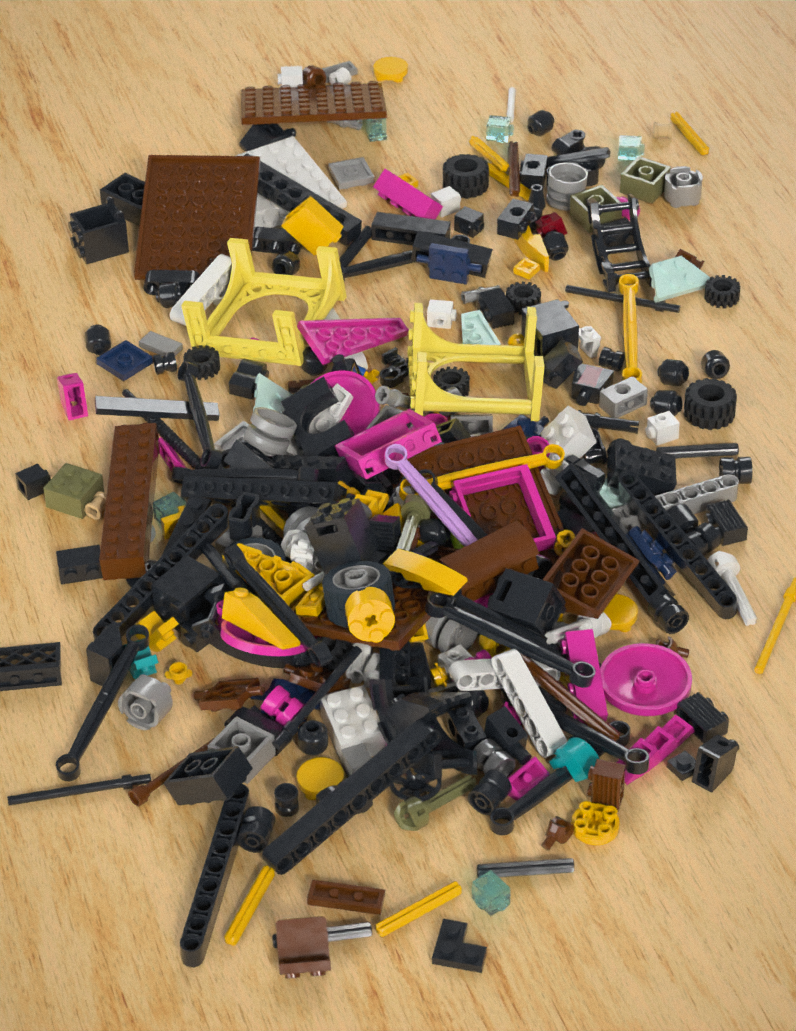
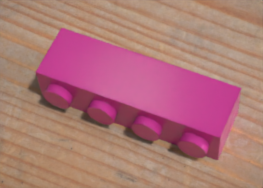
M387 169L383 170L373 188L379 191L377 195L385 200L390 198L389 203L397 208L402 206L403 209L401 211L409 216L414 214L415 217L436 219L443 208L441 204Z
M593 629L565 632L564 640L560 641L561 653L566 654V659L574 664L580 661L587 662L596 670L591 686L581 688L575 686L570 681L568 683V690L606 721L608 712ZM572 712V717H573L574 719H577L578 721L582 722L583 724L588 725V724H587L586 722H584L580 717H578L574 712Z

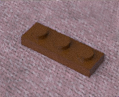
M312 880L307 896V905L381 915L386 895L385 889Z

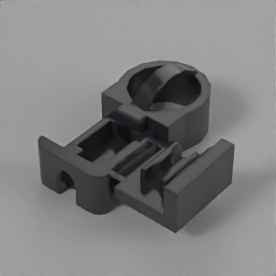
M396 347L382 354V363L390 366L381 370L380 384L389 388L396 387L404 382V378L409 375L408 358H406L405 362V359L398 355V348Z

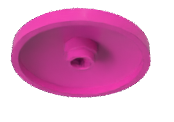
M340 370L326 373L315 379L313 382L324 376L332 388L339 384L354 397L340 422L345 420L355 435L365 431L380 413V404L375 399L376 391L373 385L362 375Z
M223 620L221 623L220 636L223 641L245 652L265 656H291L307 651L301 643L298 647L282 650L226 620Z
M639 643L621 647L609 654L600 668L604 695L607 701L616 708L633 715L657 716L677 709L679 701L681 702L689 697L692 688V672L687 662L676 652L660 645Z

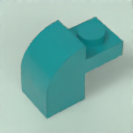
M145 638L140 639V640H137V641H134V642H140V641L144 640ZM149 646L143 651H138L129 671L135 680L142 674L148 676L157 673L155 664L159 662L156 654L151 655Z
M573 737L556 749V756L549 763L553 769L566 766L574 781L578 782L588 779L590 767H595L597 759L600 758L586 741Z

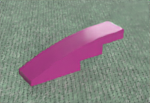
M675 714L663 728L658 726L645 740L640 738L630 749L640 748L648 752V771H650L676 750L694 732V729ZM620 759L616 762L625 765V762ZM625 770V784H630L647 772L636 775Z

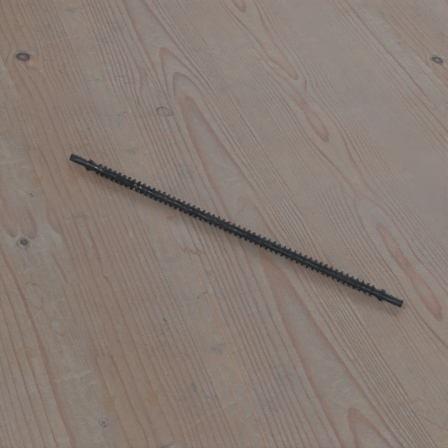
M128 389L122 392L125 398H136ZM142 417L147 423H156L158 434L195 470L207 469L201 466V458L161 418ZM260 518L257 525L262 527V537L272 540L281 547L283 539ZM286 557L287 562H293L290 558Z

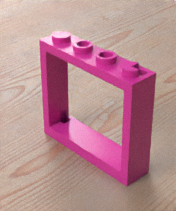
M407 409L336 444L335 447L339 457L346 458L349 469L364 479H368L389 468L385 463V451L390 445L400 444L404 446L407 450L408 459L442 442L434 422L411 409ZM411 422L413 426L408 428L407 424ZM396 452L388 456L393 461H400L404 458L402 454ZM371 467L373 471L367 474L365 468Z
M527 464L453 481L449 496L470 517L471 515L463 495L519 483L539 534L538 538H534L538 551L553 548L556 536Z

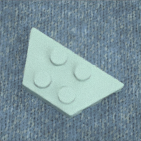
M682 256L654 263L649 268L652 278L651 285L655 289L656 294L654 296L655 303L705 289L706 281L710 280L707 274Z

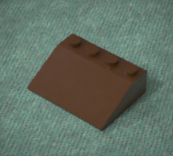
M582 528L543 580L556 586L566 601L565 613L598 619L640 561Z

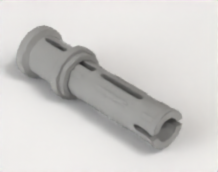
M381 386L377 389L375 399L379 404L387 403L394 408L400 406L410 409L411 398L403 395L400 390H390L387 386Z

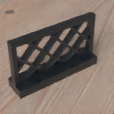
M60 642L0 648V656L8 655L5 659L0 658V691L62 685ZM47 651H54L50 655L45 653ZM25 653H31L27 657L23 656ZM38 657L42 659L38 663L33 661ZM15 659L20 661L15 665L11 663Z

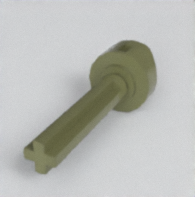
M408 494L404 499L401 515L406 522L396 550L410 551L418 525H420L422 520L430 518L432 510L418 495Z
M467 775L440 790L431 799L423 802L417 797H409L402 801L395 809L394 816L396 822L404 830L417 831L429 823V813L473 789L476 783L475 778ZM408 813L409 817L405 819L403 815Z

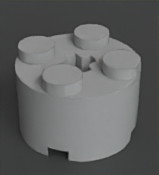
M678 166L670 169V173L665 174L664 197L671 207L679 208L680 206H697L699 204L703 180L701 172L698 170L696 172L691 171V167Z
M142 674L119 697V710L121 714H126L128 717L127 722L133 727L140 730H150V728L158 725L171 710L173 705L170 694L171 688L165 682H160L155 678Z

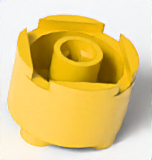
M365 587V590L353 592L346 601V618L349 630L355 637L363 641L378 643L391 632L395 616L390 599L384 591L375 587Z

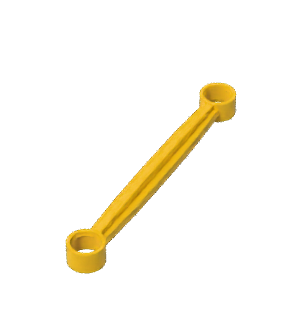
M625 274L619 279V291L623 294V338L626 368L622 371V381L633 376L642 384V371L637 368L638 330L635 294L639 288V279L633 274Z
M550 444L540 454L504 460L438 476V486L443 490L452 488L453 481L525 464L528 465L529 469L543 465L549 469H557L563 463L565 452L559 445ZM555 453L560 459L557 461L550 460L546 454ZM433 478L427 480L430 485L433 482ZM407 479L401 482L399 496L403 501L408 495L403 488L411 486Z

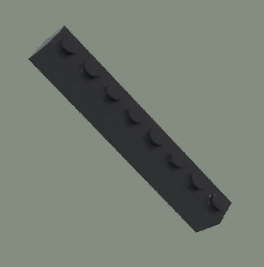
M570 463L555 476L598 536L640 561L629 577L647 602L650 603L656 595L662 592H668L674 597L675 593L654 565L645 557L627 529L585 473Z

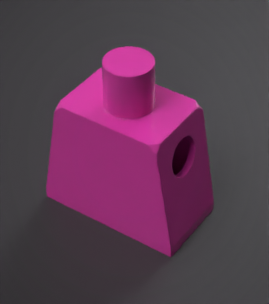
M71 373L58 376L60 400L68 421L87 417L88 410L84 385L79 375ZM75 401L77 405L73 406L71 402Z

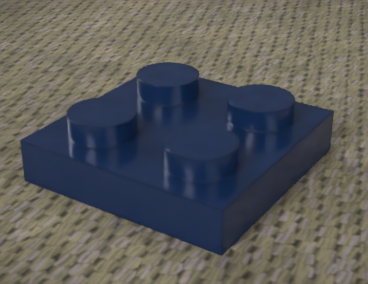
M127 340L96 358L97 365L122 381L129 379L154 363L153 356Z

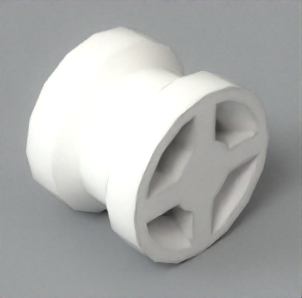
M341 67L329 75V81L331 85L336 82L346 85L351 81V75L346 68Z

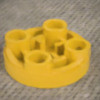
M392 56L378 59L373 65L376 80L402 82L403 77L408 73V63L402 58Z
M616 594L604 610V613L612 622L610 630H619L621 632H629L631 630V626L638 618L637 604L631 598Z
M326 757L309 759L297 771V785L308 800H316V795L329 786L338 785L345 779L343 767L337 761Z
M583 801L571 818V824L574 825V836L581 842L589 845L607 844L614 840L619 833L620 820L617 815V809L614 806Z

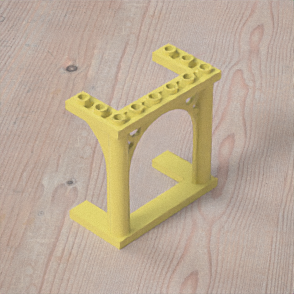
M230 238L227 244L232 261L231 278L223 299L208 320L206 319L203 302L184 301L181 305L191 347L196 346V348H199V345H203V348L206 345L209 348L213 347L215 351H218L219 357L245 358L253 361L302 366L304 363L303 351L308 346V343L297 329L294 312L275 310L272 314L278 342L223 337L219 335L240 307L256 298L273 294L296 296L305 301L309 309L303 321L325 320L337 300L344 301L347 297L337 248L323 246L317 248L316 253L322 278L255 272L248 240Z
M414 303V310H410V322L413 323V328H409L408 339L412 340V346H408L407 350L411 398L410 409H414V412L422 416L423 411L530 415L531 421H539L544 361L543 356H534L537 321L536 307H527L524 346L458 344L446 341L437 336L427 325L423 315V304ZM450 362L523 364L528 399L472 398L454 395L440 389L431 379V374L438 367Z

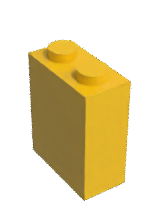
M311 196L288 213L281 225L314 256L317 254L316 250L319 246L329 247L330 243H336L342 235L340 233L344 227Z

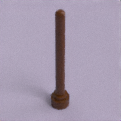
M212 740L194 752L208 751V745ZM183 760L145 786L136 785L130 789L128 796L131 802L137 807L147 802L150 793L162 786Z

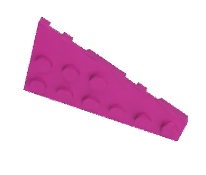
M401 318L299 321L297 325L298 330L322 365L333 362L332 358L336 355L341 354L347 357L405 337L409 331Z

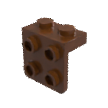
M324 916L281 919L276 922L280 975H285L286 979L299 978L300 973L310 972L311 976L326 975V971H331L327 920Z

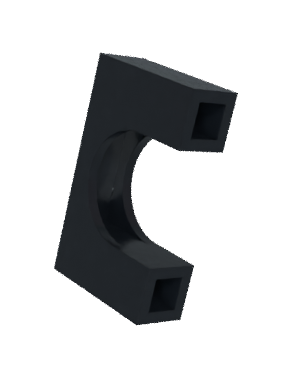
M324 376L281 401L284 407L282 413L297 424L293 435L298 438L295 442L299 449L304 451L302 456L339 457L335 445L355 436L345 420L322 433H309V426L314 417L339 402L332 386Z

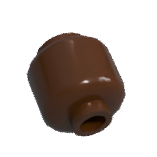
M309 65L303 69V84L315 86L318 83H326V73L323 69L314 65Z

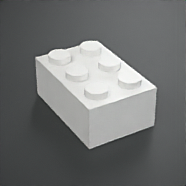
M364 685L326 694L320 701L321 718L328 729V734L340 762L342 749L363 743L372 757L385 747L386 741L377 724L380 722L376 711L373 710L371 699Z

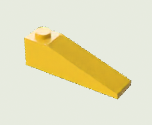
M240 543L237 544L242 550L246 561L266 580L290 608L307 593L303 588V583L315 575L300 563L294 561L288 563L282 561L279 556L274 555V557L262 554L261 550ZM235 570V572L245 581L241 574L237 570Z
M236 588L234 591L225 592L222 619L282 650L300 646V641L257 596L249 593L244 588Z

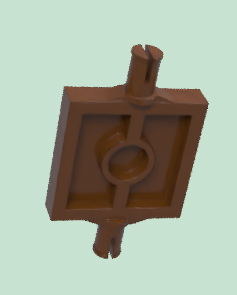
M315 663L302 668L286 664L284 667V673L290 675L289 682L315 692L333 672L324 669V666L319 668ZM343 674L327 694L350 689L351 679Z
M258 678L222 680L210 689L195 691L194 699L196 701L200 700L198 704L201 711L211 710L216 712L229 708L230 710H237L242 708L243 704L250 697L265 694V687L260 684Z

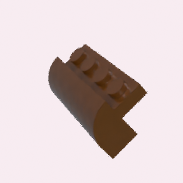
M515 521L440 559L442 565L467 578L468 581L460 588L462 595L475 601L496 590L497 581L503 575L506 568L523 574H528L538 569L536 555L539 554V551L528 530Z

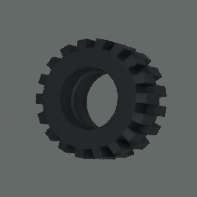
M459 154L458 156L455 155L452 158H448L443 164V188L450 186L460 194L461 198L465 199L481 196L489 187L488 162L484 161L482 157L471 154Z
M704 378V380H696V383L692 382L685 392L684 416L686 420L692 422L693 426H699L701 429L718 430L721 427H727L735 418L736 390L729 383L715 378Z

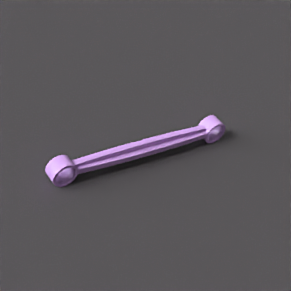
M400 444L390 445L385 451L386 465L391 469L400 470L419 496L464 547L477 541L476 537L444 499L409 463L406 448ZM396 452L402 454L404 458L400 461H393L388 456Z

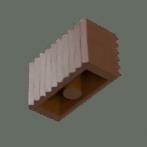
M597 759L595 767L591 766L588 773V780L592 782L589 783L587 796L591 797L592 803L614 806L617 812H619L624 797L626 765Z

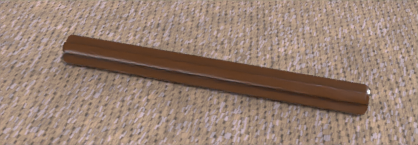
M510 141L508 146L509 194L511 197H518L520 192L518 142Z
M520 654L536 682L594 730L615 742L620 738V732L532 659Z

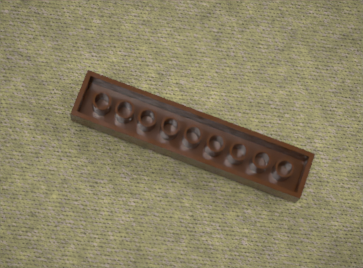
M156 423L115 426L99 558L103 580L140 578L148 571L159 456V436Z

